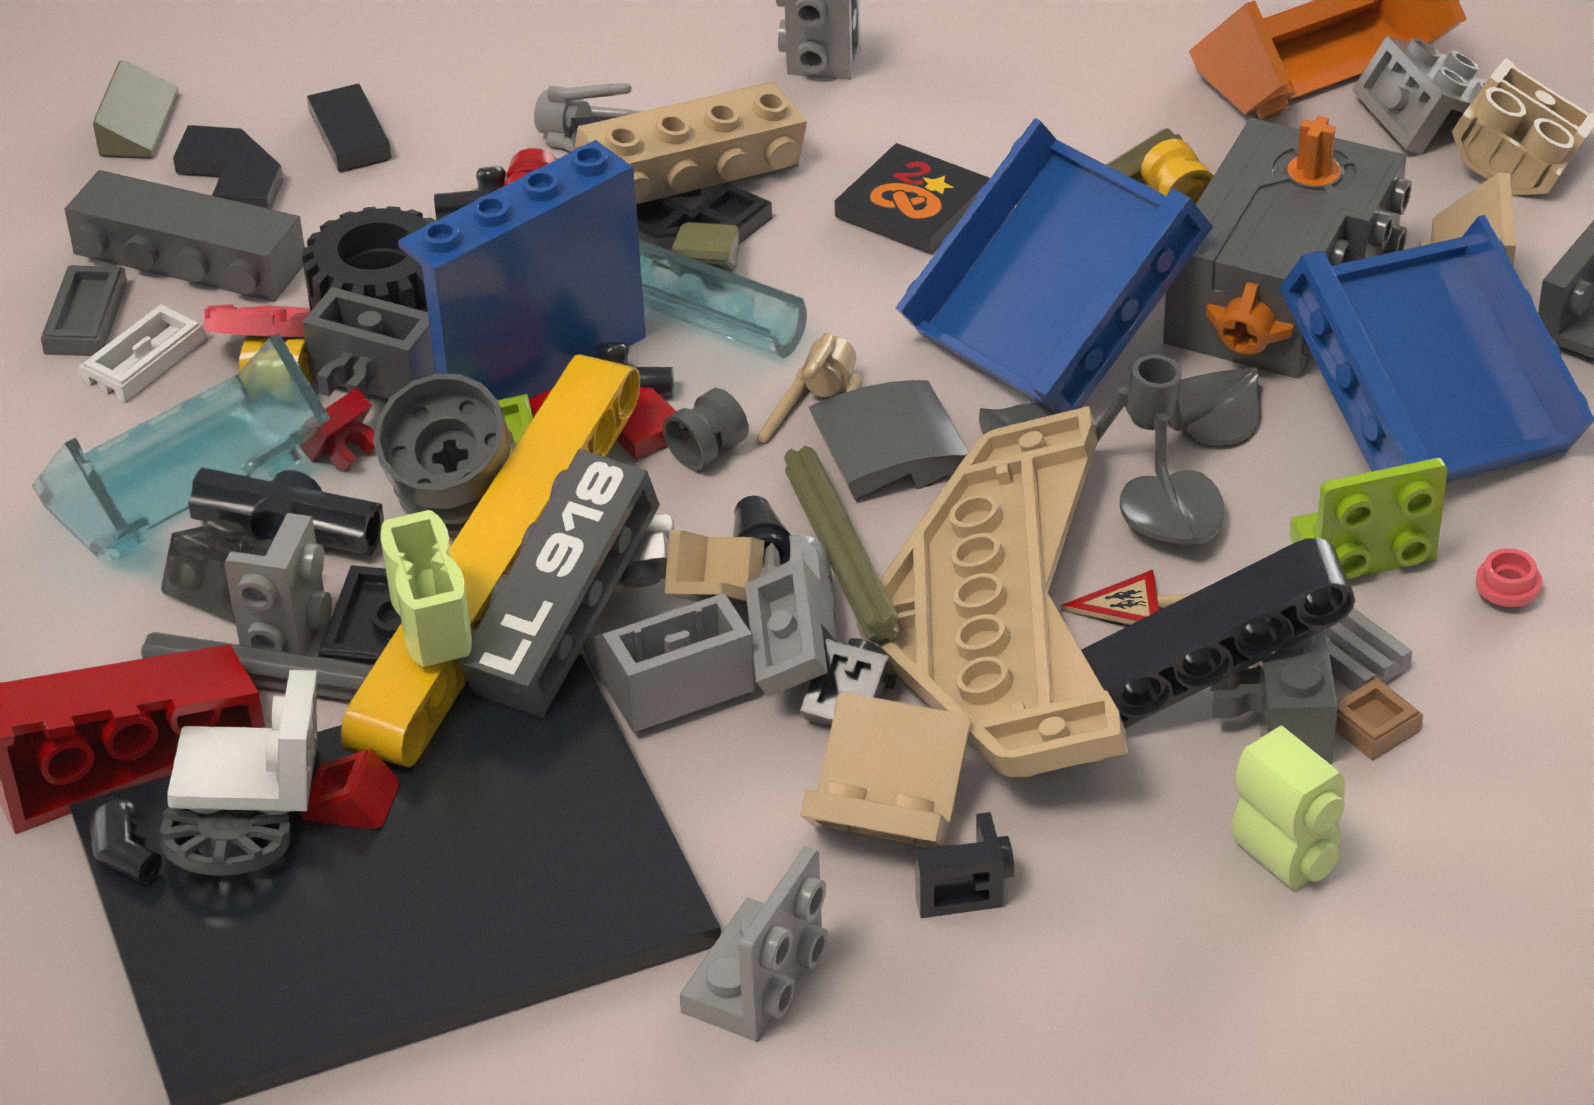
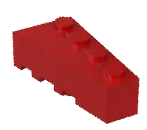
M226 644L1 682L0 805L14 833L18 834L71 814L70 804L172 775L181 729L185 726L266 728L259 692L232 646Z

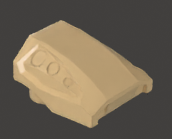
M1505 58L1463 113L1452 130V134L1464 165L1487 180L1498 172L1510 173L1512 196L1548 194L1593 130L1594 114L1592 112L1589 114L1516 68L1514 66L1515 63Z

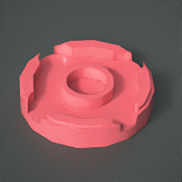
M234 304L208 305L207 308L203 309V330L234 335L304 337L302 321L311 311L310 308L272 305L239 307V310L238 307H234Z

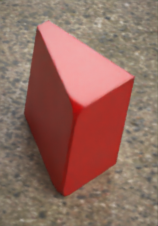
M373 749L363 750L320 764L311 784L307 811H301L300 815L306 821L362 829L381 828L384 825L398 790L399 780Z

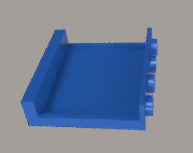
M1034 118L1022 136L1015 141L1009 154L989 181L979 190L975 200L953 230L943 239L941 246L923 271L909 285L905 295L895 309L925 338L1050 411L1058 414L1082 408L1213 226L1190 197L1173 188L1167 196L1057 140L1042 121Z
M597 140L576 148L573 152L527 173L518 180L488 195L482 196L461 209L437 221H433L398 240L399 248L422 265L435 373L461 374L482 383L497 400L525 394L530 399L552 389L575 355L580 354L598 358L597 347L603 342H624L629 347L646 338L633 166Z
M1486 215L1478 216L1462 237L1331 266L1323 250L1303 254L1279 287L1371 472L1441 458L1448 469L1446 482L1566 452L1594 423V417L1589 409L1587 399L1579 391L1561 357L1558 345L1548 333L1534 306L1530 293L1524 288L1507 256L1503 242L1497 237Z

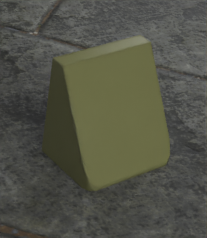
M684 223L680 227L673 244L671 258L682 267L733 270V267H737L739 229L735 225Z

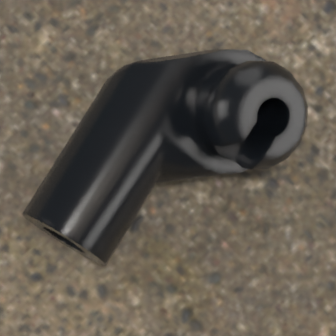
M603 342L597 347L598 359L636 367L628 362L629 348L624 342ZM636 367L640 373V387L653 388L661 397H673V367Z

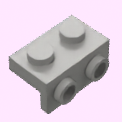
M287 513L266 556L230 552L224 565L239 645L306 655L317 631L324 630L329 623L332 611V597L329 592L324 591L321 574L324 566V549L321 544H316L312 516Z

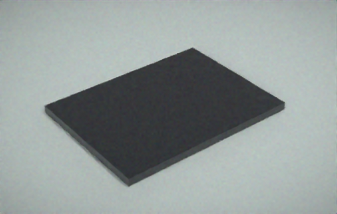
M582 654L577 656L543 719L474 695L471 687L462 689L420 758L413 766L407 768L383 761L397 776L399 787L384 825L381 828L362 829L306 821L300 815L301 811H290L288 815L291 840L288 849L278 860L256 871L226 876L205 875L185 870L165 857L160 848L159 827L163 819V812L169 807L168 788L171 775L69 805L72 819L169 1105H214L708 948L715 944L721 935L720 925ZM342 725L318 732L311 784L320 764L354 754L343 749L341 744ZM111 796L127 798L136 804L140 816L131 818V822L137 825L136 830L132 832V840L159 853L162 858L160 871L152 882L146 885L140 884L100 863L93 855L90 816L95 806L104 798ZM182 822L179 826L188 825L189 823ZM274 824L260 825L278 830ZM195 836L173 839L176 844L181 846ZM253 837V842L261 849L272 842V840ZM196 850L195 852H193V853H195V854L202 855V854L199 852V850Z

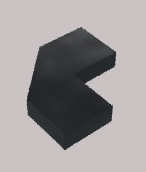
M188 125L173 156L176 173L220 177L212 194L215 197L272 209L283 182L281 164L241 128Z
M727 182L693 210L666 198L636 204L639 247L656 255L671 253L680 227L688 222L735 225L739 229L738 245H740L772 219V202Z

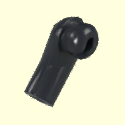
M501 166L479 168L476 174L478 188H474L471 191L434 194L436 221L474 202L478 198L502 188L506 180L505 169Z
M112 796L104 798L95 806L90 816L93 855L100 863L140 884L146 885L152 882L160 871L162 858L159 853L132 840V832L136 830L137 825L131 822V818L140 816L136 804L127 798Z

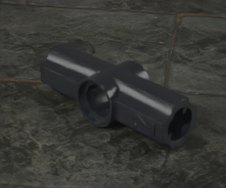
M201 467L192 481V491L188 501L191 519L248 530L254 539L267 549L270 548L287 513L312 516L316 544L371 556L380 542L381 527L384 522L381 503L323 492L314 479L296 470L281 471L277 473L272 481Z

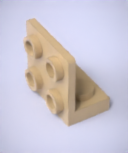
M840 693L837 696L819 788L818 791L805 789L800 816L816 827L931 849L947 846L972 724L971 719L966 714L852 693Z

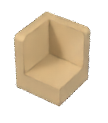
M671 530L668 541L664 594L700 601L725 593L731 604H747L745 583L760 577L763 568L765 541L753 537H707L685 530Z

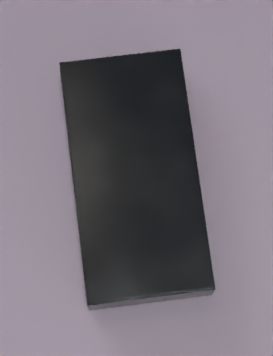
M359 83L307 96L309 112L338 171L392 158L390 142Z

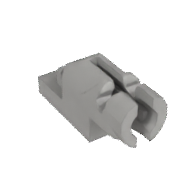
M789 535L790 560L780 565L779 551L771 543L766 548L763 556L764 563L760 577L745 583L756 683L768 697L828 673L824 644L826 639L838 642L829 553L820 541L810 536Z

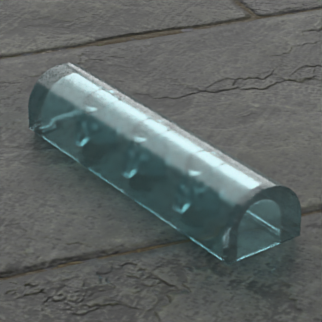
M639 239L644 307L781 358L788 357L796 349L803 336L807 321V309L803 298Z

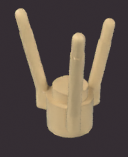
M828 332L813 342L804 366L798 370L794 382L758 433L757 439L760 443H766L804 389L808 388L812 393L821 397H830L841 391L845 393L861 387L863 378L860 374L853 371L857 361L856 351L847 340Z

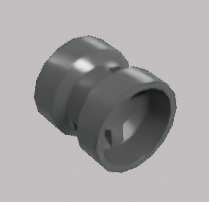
M713 388L696 399L694 408L680 409L667 417L663 423V435L671 453L681 464L695 471L714 461L718 455V449H731L744 441L749 434V424L742 407L731 394L720 388Z

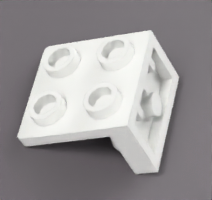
M289 671L286 695L273 697L272 728L183 727L168 788V806L170 808L189 809L193 812L204 814L214 813L222 809L258 810L267 815H282L290 811H307L318 742L317 671Z

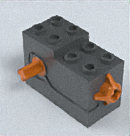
M1317 116L1315 121L1304 119L1300 123V129L1250 117L1196 203L1213 228L1166 291L1163 343L1299 379L1313 355L1279 287L1303 254L1323 250L1331 266L1404 250L1407 228L1399 226L1400 215H1403L1406 211L1412 190V181L1404 179L1407 155L1335 138L1336 127L1330 126L1329 118L1324 116Z

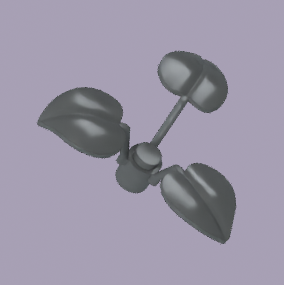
M1159 354L1144 355L1139 357L1132 365L1129 387L1119 386L1116 388L1114 401L1097 423V443L1124 406L1135 425L1142 429L1155 430L1156 476L1136 477L1124 486L1120 494L1122 516L1133 529L1150 538L1183 545L1191 543L1202 544L1214 538L1220 530L1224 515L1223 498L1214 482L1201 472L1185 470L1169 475L1167 470L1168 422H1171L1173 430L1181 431L1186 429L1187 433L1195 441L1207 445H1232L1248 439L1257 428L1260 414L1258 371L1256 367L1219 371L1181 379L1182 369L1173 359ZM1039 403L1020 404L1004 409L980 408L979 424L984 435L997 428L1056 413Z

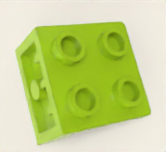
M1434 458L1325 481L1320 486L1318 512L1292 517L1289 537L1293 543L1306 538H1320L1328 541L1335 548L1347 579L1436 561L1448 469L1441 458Z

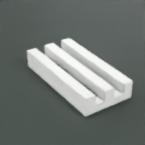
M160 304L79 365L82 382L90 386L98 382L99 390L106 394L115 390L116 399L126 403L206 341L203 324Z

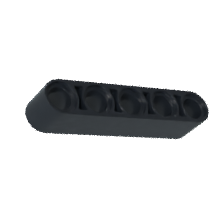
M1306 538L1081 649L1103 690L1108 691L1119 710L1124 728H1127L1339 623L1352 611L1355 597L1335 548L1326 540Z

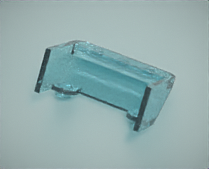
M279 333L269 338L237 375L103 444L84 452L76 437L65 442L32 484V487L43 506L96 557L109 553L112 560L116 561L146 543L142 534L189 510L188 501L191 496L192 481L201 467L252 477L266 469L269 476L274 477L277 473L288 470L302 460L298 450L330 420V417Z

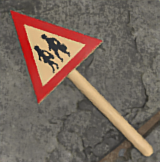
M1153 570L1064 603L1060 607L1062 611L1131 625L1193 593L1157 596Z

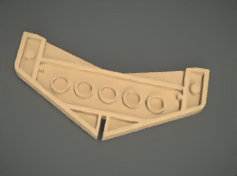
M1090 406L997 428L978 438L880 579L899 616L897 625L900 631L893 640L884 638L874 644L885 650L897 675L930 707L966 714L972 722L968 743L997 771L1008 777H1031L1043 772L1084 763L1098 762L1106 758L1128 754L1126 731L1119 710L1108 691L1103 690L1048 594L1097 446L1096 425ZM859 622L856 623L861 638L869 641L865 637Z

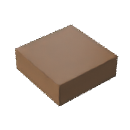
M1377 677L1337 701L1338 710L1335 731L1372 761L1421 731L1423 713Z

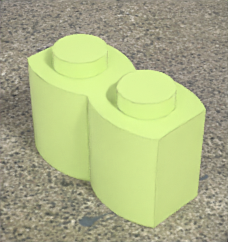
M431 510L384 520L381 527V543L389 594L394 609L401 616L404 641L408 653L422 667L469 656L472 649V635L464 577L460 567L451 557L449 536L444 522Z
M1281 725L1245 747L1241 754L1235 778L1236 788L1241 797L1233 815L1232 834L1234 840L1293 891H1296L1310 881L1317 882L1325 878L1334 869L1339 860L1340 829L1337 822L1340 820L1345 809V780L1338 770Z

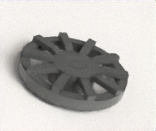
M168 807L163 812V819L159 827L160 848L165 857L185 870L205 875H238L264 868L278 860L286 852L291 840L288 813L267 815L258 810L234 811L222 809L214 813H203L204 816L202 817L199 815L202 813H196L189 809ZM182 822L189 823L188 825L179 826ZM274 824L278 830L260 825ZM195 836L181 846L176 844L173 839ZM253 837L272 840V842L261 849L253 842ZM196 850H199V852H200L202 855H198V854H195V853H193V852H195Z

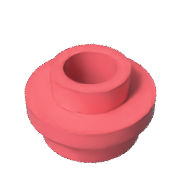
M1504 548L1490 553L1477 570L1476 587L1478 592L1486 600L1502 607H1518L1529 604L1538 597L1541 591L1542 576L1537 569L1535 560L1526 552L1518 549Z

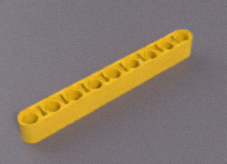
M580 354L575 355L451 545V557L460 567L464 577L471 630L478 628L489 609L495 584L500 577L508 575L519 556L525 531L531 523L538 522L550 501L551 488L556 476L562 470L568 469L578 449L606 457L636 407L640 391V373L636 367ZM401 623L345 712L341 728V744L343 749L352 753L373 749L382 761L407 768L413 766L420 758L467 682L458 663L460 658L425 667L420 666L407 651Z

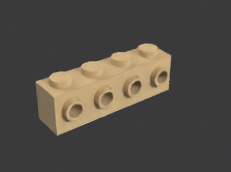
M773 81L578 126L575 149L597 140L632 165L636 204L798 165L807 120Z

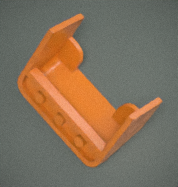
M1254 0L1245 3L1191 48L1189 54L1197 72L1244 115L1257 113L1260 120H1266L1289 109L1288 101L1362 75L1387 35L1406 42H1410L1412 38H1418L1432 45L1467 18L1459 0H1314L1266 18L1262 17Z

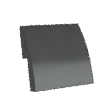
M905 380L870 385L833 396L808 407L854 499L908 474L916 488L919 489L955 472L968 453L928 380Z

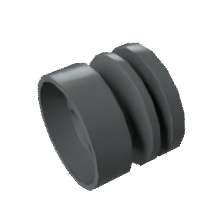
M436 373L408 383L390 397L377 417L373 439L379 463L388 481L392 484L394 493L399 499L403 511L407 515L426 510L433 511L444 522L449 538H457L516 446L498 400L482 383L461 374Z

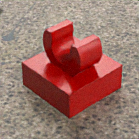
M355 388L313 416L297 445L311 462L329 452V458L333 465L343 472L347 471L352 466L356 457L346 447L345 443L352 442L357 444L367 456L375 450L373 441L375 431L368 425L363 424L372 407L371 403L358 388Z

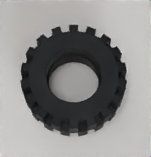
M376 206L366 207L362 211H349L340 214V218L337 220H328L320 226V232L312 233L308 238V247L303 248L302 259L310 311L313 310L330 288L334 287L428 312L422 265L399 248L398 240L435 221L433 218H423L422 212L413 209L403 211L400 207L396 206L376 209Z

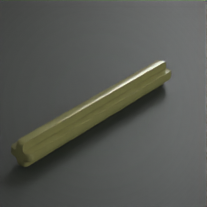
M808 446L802 447L799 451L788 450L784 456L787 464L785 473L818 540L829 553L830 565L865 637L874 643H878L884 638L893 640L900 631L897 625L899 616L816 451Z

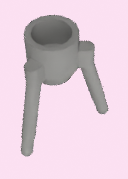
M629 83L572 88L549 86L548 90L543 91L537 99L534 110V123L539 133L547 134V146L563 148L573 152L574 147L570 137L571 118L621 117L642 111L590 106L587 101L582 100L628 94L632 90Z

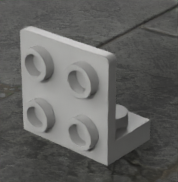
M1387 35L1352 91L1405 150L1422 155L1450 111L1454 109L1464 113L1487 81L1482 80L1476 74L1479 70L1478 65L1457 51H1451L1447 56L1439 53L1433 46L1421 39L1412 38L1410 42H1406Z
M804 846L765 904L748 897L745 899L681 991V1013L755 1042L759 1040L773 1017L780 1019L785 1015L793 999L795 984L806 968L814 969L818 965L827 945L828 932L825 928H822L821 907L826 894V883L820 880L819 851Z

